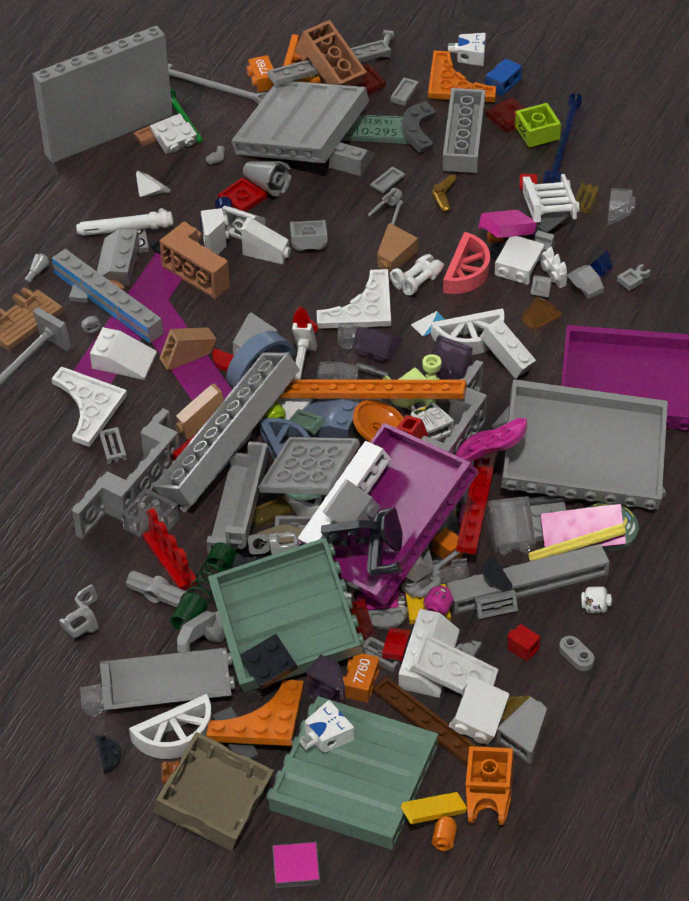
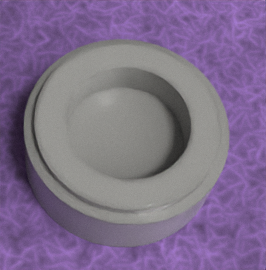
M89 316L82 321L81 326L85 333L90 334L99 330L101 323L98 317Z

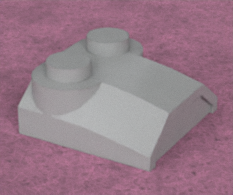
M325 220L290 222L292 247L297 251H304L306 249L322 250L327 246Z

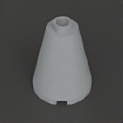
M250 161L243 167V176L273 196H279L280 193L286 192L291 181V175H289L288 171L290 167L287 163L281 161Z

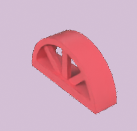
M464 232L443 279V293H466L478 288L486 281L490 271V252L487 245L477 236ZM469 250H471V251H473L474 253H476V254H474V255H471V256H469V257H466L467 254H468V252H469ZM482 259L484 262L481 268L465 265ZM462 271L471 272L473 274L465 276V274Z

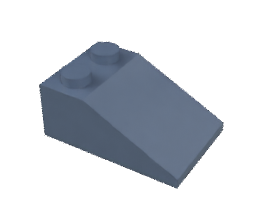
M345 399L311 402L304 411L322 416L326 422L315 435L309 433L308 435L314 438H352L356 429L353 423V412L359 403Z

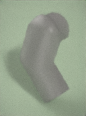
M218 146L216 152L210 153L206 157V162L210 165L221 163L224 160L225 147Z

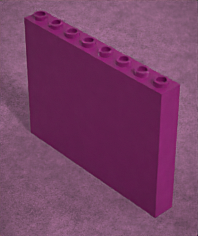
M567 325L561 386L668 401L666 429L689 430V334Z
M384 423L370 443L383 448L391 460L367 494L381 507L379 511L394 507L397 510L403 532L402 548L400 551H394L383 542L381 565H389L399 561L402 566V572L377 576L370 575L367 571L369 546L366 548L354 547L349 550H339L332 544L336 554L332 557L334 562L338 561L342 572L338 574L339 579L344 578L345 584L386 605L479 472L471 462Z

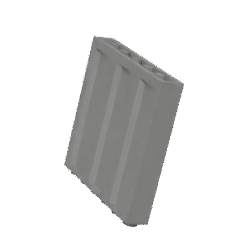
M294 81L276 86L273 85L231 140L235 154L325 163L368 104L369 98L366 87Z

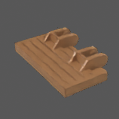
M27 288L21 289L23 297L18 294L12 296L14 302L18 305H15L7 312L0 309V345L9 351L38 330L33 314L37 307L54 317L63 312V307L39 290L33 293Z

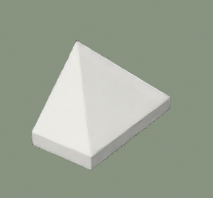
M137 171L136 177L140 197L170 193L171 189L149 174Z

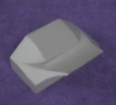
M584 265L567 274V277L588 299L604 292L600 276L590 265Z

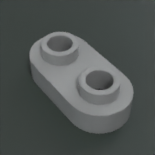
M566 636L561 639L559 651L576 669L588 671L593 667L594 655L579 639L574 636Z

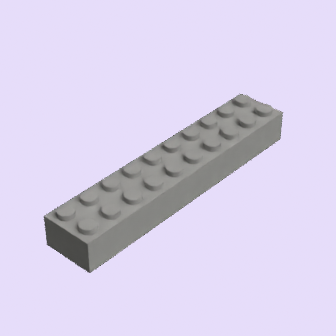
M262 353L154 485V488L165 503L191 506L197 501L199 495L209 486L211 480L219 474L223 465L230 460L231 455L241 446L243 440L252 432L255 425L263 419V415L274 405L275 400L284 392L287 385L294 380L295 375L300 371L289 353Z

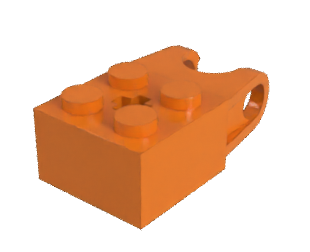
M469 746L466 775L469 823H474L477 814L481 810L493 809L498 814L499 825H505L512 796L513 748Z

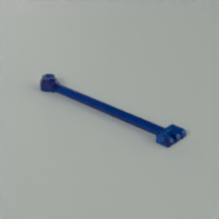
M575 93L569 95L568 104L570 108L552 171H545L543 179L545 183H547L548 178H551L550 183H554L555 179H557V183L561 182V174L563 173L559 172L575 111L582 104V96L580 94H577L576 101Z

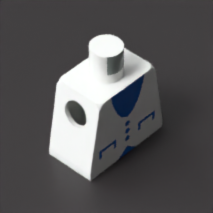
M486 33L460 34L458 43H448V51L450 53H457V61L460 63L483 66Z
M329 700L306 719V735L300 738V743L306 750L316 745L321 752L326 753L353 741L354 726Z

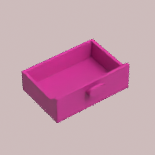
M519 210L481 213L478 228H484L496 237L502 238L534 234L537 222H534L533 219Z

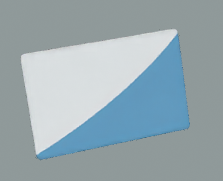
M436 311L411 324V326L424 337L431 333V322L446 319Z

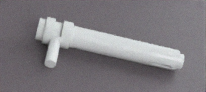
M160 208L158 213L155 211L145 215L80 222L76 227L78 235L81 236L113 233L120 228L135 230L151 228L154 230L159 227L169 228V226H172L173 216L171 211L167 212V210Z

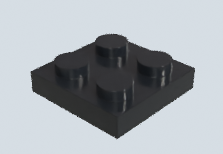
M277 634L240 654L261 690L298 669L297 664Z

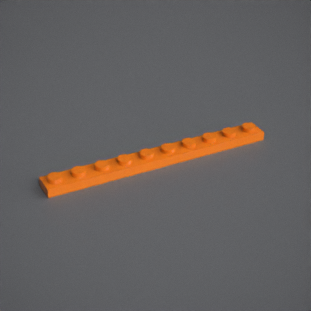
M293 380L278 398L464 399L467 383L466 380Z

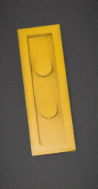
M458 792L407 801L401 805V809L410 824L435 820L443 816L450 817L465 814L467 811V807Z

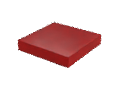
M243 177L218 194L220 201L229 207L248 212L267 198L266 192Z

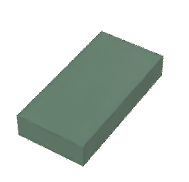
M300 409L289 419L312 435H315L326 422L322 416Z

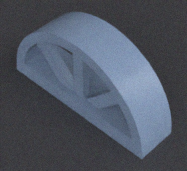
M261 332L246 341L236 352L228 367L226 381L235 387L262 353H289L292 357L296 354L295 348L278 332Z
M267 418L259 421L260 434L264 442L267 443L268 450L274 461L285 444H281L285 436L310 438L308 433L293 421L281 418Z

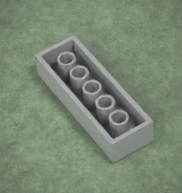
M451 89L443 150V171L477 173L485 109V90Z

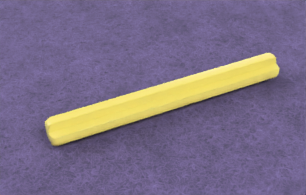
M621 523L529 552L528 557L532 561L567 553L571 550H577L626 534V529Z

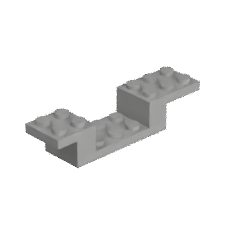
M478 360L468 367L465 377L460 379L466 380L467 383L464 399H449L450 408L448 414L454 420L455 425L451 436L447 437L444 443L427 436H423L421 440L455 455L466 439L480 431L486 422L487 395L480 393L483 382V362Z
M163 408L158 414L154 415L147 427L145 426L142 429V449L145 460L140 462L133 474L131 473L127 480L110 472H106L97 480L93 488L86 492L84 498L73 507L72 514L77 537L84 539L105 513L126 522L153 491L154 485L174 462L173 452L179 448L178 432L171 429L170 412Z

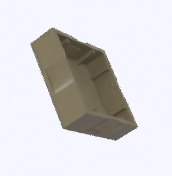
M195 732L182 754L179 766L170 775L156 799L153 812L233 851L266 791L274 770L246 756L236 754L224 745Z

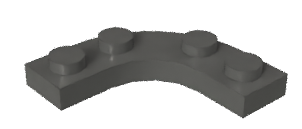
M427 101L408 108L402 118V133L419 153L432 149L434 144L423 133L419 125L422 121L435 117L436 111Z

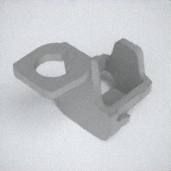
M291 531L271 533L269 535L265 533L249 535L250 554H264L270 550L272 555L298 547V536H296L295 532ZM292 536L294 538V543L279 544L278 542L280 538ZM260 538L263 541H267V545H264L261 549H256L253 546V541Z
M91 584L76 595L75 602L78 609L67 615L65 619L59 620L62 629L73 639L85 632L93 633L99 629L95 615L88 607L98 599L96 590ZM87 592H91V597L87 601H80ZM79 616H83L86 621L74 629L70 622Z

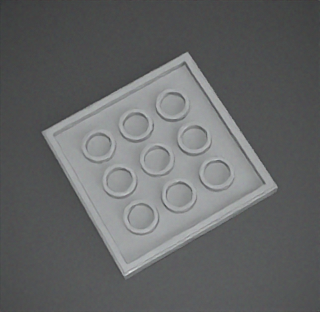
M289 437L258 486L260 493L328 495L360 445L359 439Z

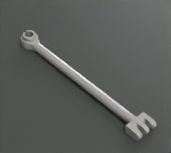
M168 63L169 76L252 99L258 105L267 95L265 92L255 94L173 70V65Z

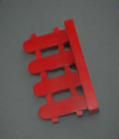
M154 508L147 510L149 531L142 534L144 542L177 588L181 590L191 588V583L196 578L189 568L183 548H178L175 537L168 534L165 523L163 521L159 522L156 510Z

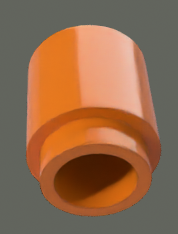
M443 816L435 823L432 845L439 851H447L454 847L457 826L453 818Z

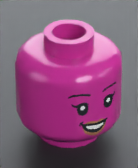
M434 586L424 598L423 605L426 610L438 612L444 616L452 606L454 598L447 587Z

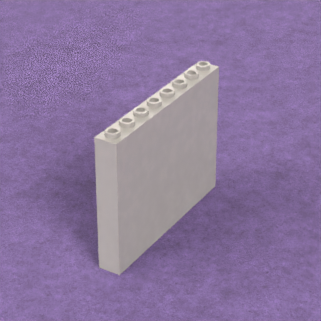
M158 26L151 27L32 73L44 153L52 163L173 115L165 34Z
M513 379L508 423L517 418H526L528 428L524 437L516 445L504 452L501 488L658 510L662 500L668 401Z

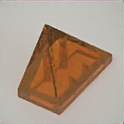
M536 297L521 316V320L533 330L562 316V313L551 302Z

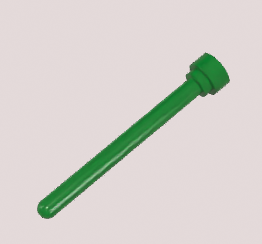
M170 87L172 106L178 114L182 115L186 123H190L197 134L196 141L201 143L203 138L176 100V92Z

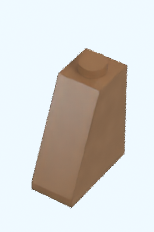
M391 223L388 224L377 253V267L388 269L389 274L393 269L400 268L418 252V238Z
M208 327L170 329L159 359L167 370H172L211 354L216 343V337Z
M215 384L210 385L176 415L178 422L175 424L177 432L182 434L186 440L198 433L224 401L222 391Z

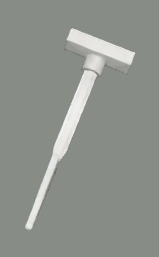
M293 323L292 331L298 349L296 365L300 369L295 375L294 380H301L306 351H316L317 342L312 324H308L307 328H298L297 323ZM277 398L275 401L285 409L286 420H289L298 409L304 411L315 398Z

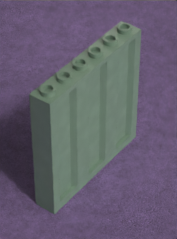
M326 537L208 576L239 685L243 693L260 687L243 662L240 654L274 634L278 635L298 669L276 682L363 653L361 646L365 645L362 633L357 634L355 627H358L359 624L356 615H351L349 609H352L353 606L350 597H345L344 591H347L344 578L339 579L338 574L342 572L338 561H333L332 556L336 555L332 544L328 545Z
M318 696L315 703H311L309 706L307 719L329 699ZM330 700L354 726V740L326 753L321 752L316 745L306 750L300 743V738L306 735V720H303L300 726V734L298 737H294L292 750L284 758V767L282 771L279 770L277 772L275 785L268 791L269 810L393 850L407 818L401 809V805L403 802L415 800L437 750L438 733Z

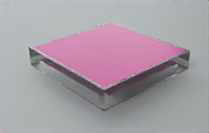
M317 841L272 845L275 888L320 884Z

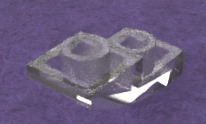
M320 362L317 377L323 380H336L337 378L341 380H357L359 367L341 362Z

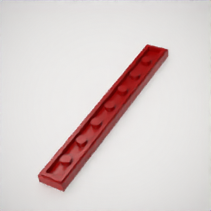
M498 451L487 453L475 461L474 467L479 473L469 487L456 552L477 553Z

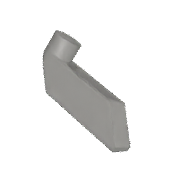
M206 610L182 626L177 638V651L179 653L190 651V643L203 636L206 628L212 627L216 613Z

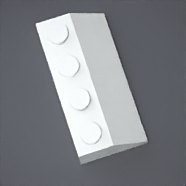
M419 609L399 671V686L406 691L440 698L443 685L411 670L410 667L423 633L455 648L460 629L441 613Z

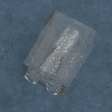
M529 497L489 501L485 510V516L494 553L509 554L512 552L511 550H519L520 552L532 550L531 548H534L536 544Z

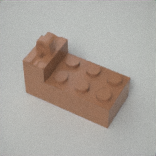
M330 20L303 31L295 51L302 61L311 60L327 84L355 86L362 82L367 73Z
M184 221L160 240L162 267L216 299L230 287L228 261L215 254L212 250L200 245L198 242L202 239V233Z

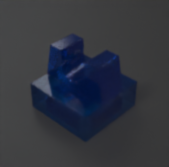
M605 251L590 266L600 276H603L607 272L604 267L607 270L613 267L609 259L611 255Z

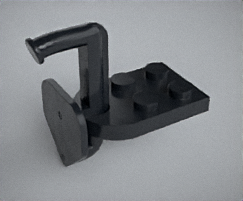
M395 507L380 510L373 521L357 520L321 525L320 533L339 550H349L354 547L366 548L369 546L367 571L370 575L377 576L402 572V566L399 561L389 565H381L383 542L394 551H400L402 548L403 532Z

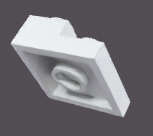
M181 114L150 125L151 132L165 154L177 152L183 147H189L196 143V132L189 122H185Z

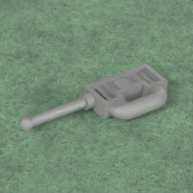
M455 550L438 564L435 563L433 565L434 570L417 582L406 578L405 582L401 584L402 591L412 599L415 597H425L432 587L441 584L442 575L439 571L440 568L461 552H456Z

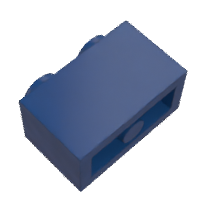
M504 59L486 75V85L496 86V94L503 96L522 79V66Z

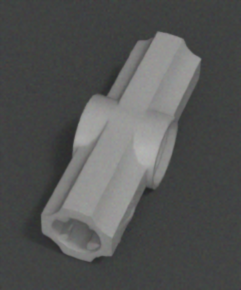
M131 571L126 581L127 588L144 594L153 603L162 601L177 607L186 594V591L169 585L168 581L161 576L152 578L137 571Z

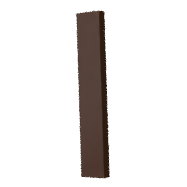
M386 676L372 689L374 695L411 724L438 733V745L465 766L468 765L469 746L478 747L464 735L450 728L446 721Z

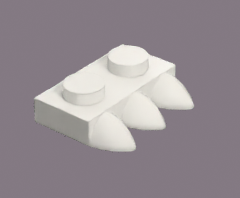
M551 246L546 252L542 253L541 268L552 278V282H555L559 288L566 286L565 262L560 263L558 254L554 256Z

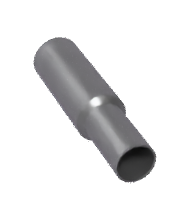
M360 362L356 364L355 370L373 376L389 377V372Z

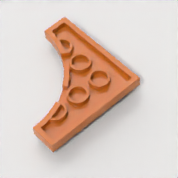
M434 51L428 98L450 100L452 88L485 90V102H495L496 86L477 82L473 84L467 81L465 76L454 70L450 51Z
M283 680L275 696L264 706L249 714L227 720H210L206 737L216 742L292 746L304 690V681Z

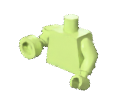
M434 354L426 355L423 358V369L427 372L426 378L417 368H413L398 380H439L436 372L441 369V358ZM385 376L382 380H391V378ZM390 399L396 407L407 408L411 411L412 406L417 402H420L423 406L435 403L434 399Z

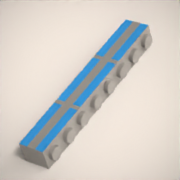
M67 249L52 257L54 274L72 287L74 284L88 295V299L149 344L163 335L162 319Z

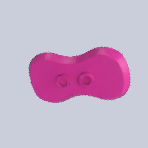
M517 418L497 429L478 432L466 439L455 455L472 462L487 453L507 450L524 437L528 428L527 419Z

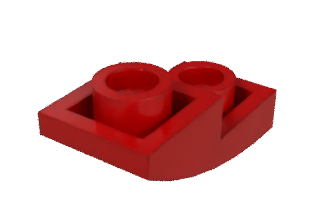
M390 627L383 647L382 658L403 661L411 631Z

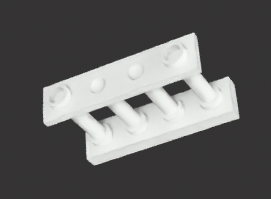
M561 174V182L535 184L532 183L530 177H523V195L534 222H541V215H544V213L570 211L572 218L577 219L579 202H576L570 188V181L566 179L565 174Z

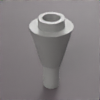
M35 254L30 272L24 279L27 284H30L35 276L50 266L46 255Z

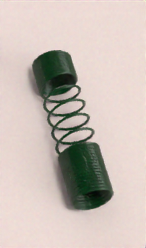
M223 542L214 544L205 559V564L201 566L200 572L195 576L196 580L192 581L191 588L186 591V594L170 618V622L176 630L181 631L185 623L206 611L208 607L206 601L212 600L211 594L213 592L202 588L198 581L210 584L202 574L214 575L207 568V565H210L219 572L231 568L237 553L230 545ZM205 566L209 572H202V568ZM201 574L203 579H197L198 575ZM194 582H197L199 587H193ZM193 589L205 591L209 594L210 600L203 599Z

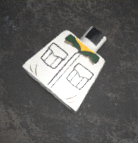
M417 402L412 406L411 416L423 420L428 432L427 437L439 440L452 434L454 420L435 403L423 406L420 402Z

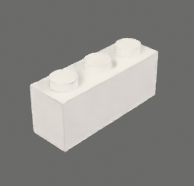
M501 318L488 325L480 336L515 379L527 372L536 361Z

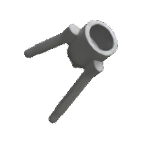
M395 187L392 188L382 198L383 201L368 216H372L385 203L390 206L397 205L391 224L395 225L400 207L403 204L401 200L403 197L402 192Z

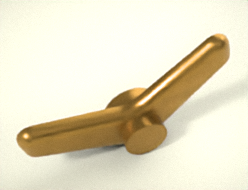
M449 175L441 183L435 184L432 190V197L443 212L451 209L446 192L457 180L456 175Z

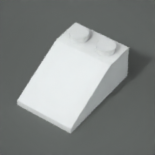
M104 327L90 352L92 369L142 380L146 379L157 355L156 350L129 335Z

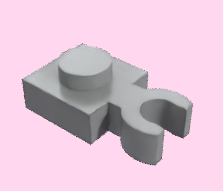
M641 264L637 266L635 271L630 268L618 275L617 282L631 291L642 284L643 279H647L650 276V270L643 271L644 265Z

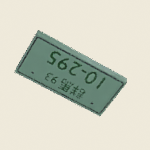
M359 115L342 138V141L410 144L401 130L403 117Z

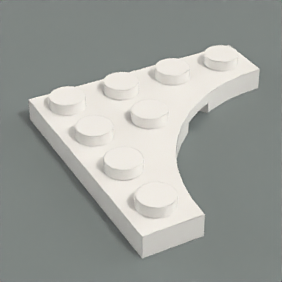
M388 269L370 270L366 289L362 294L352 299L350 304L342 308L338 306L317 310L318 328L391 326Z
M60 367L52 378V384L69 393L78 405L80 418L76 431L72 435L73 441L90 447L99 435V431H102L126 398L127 390L64 367Z

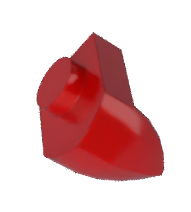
M299 306L294 313L292 324L297 323L298 328H307L308 324H312L313 331L318 332V325L309 318L307 311Z

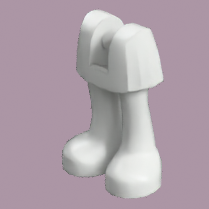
M427 254L417 259L415 265L405 273L399 268L393 269L390 272V279L398 290L403 288V292L406 295H412L417 292L418 287L426 279L435 280L442 272L444 263L434 260L432 255Z

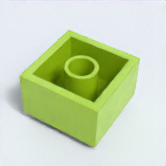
M548 103L516 111L515 127L528 148L560 139L561 123Z

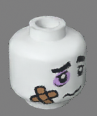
M587 587L585 592H582V608H585L588 613H605L608 606H612V595L607 593L605 587Z

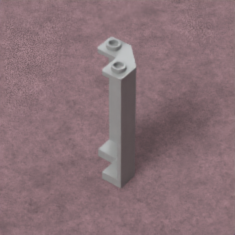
M248 442V454L233 453L231 455L230 467L212 536L207 538L208 554L214 544L218 542L226 543L235 550L246 547L260 492L258 486L263 480L268 460L267 443Z
M225 647L189 651L187 653L101 661L100 670L104 710L194 700L207 694L208 698L230 696L231 689H235L234 676L229 677L228 665H232L231 654L227 653Z

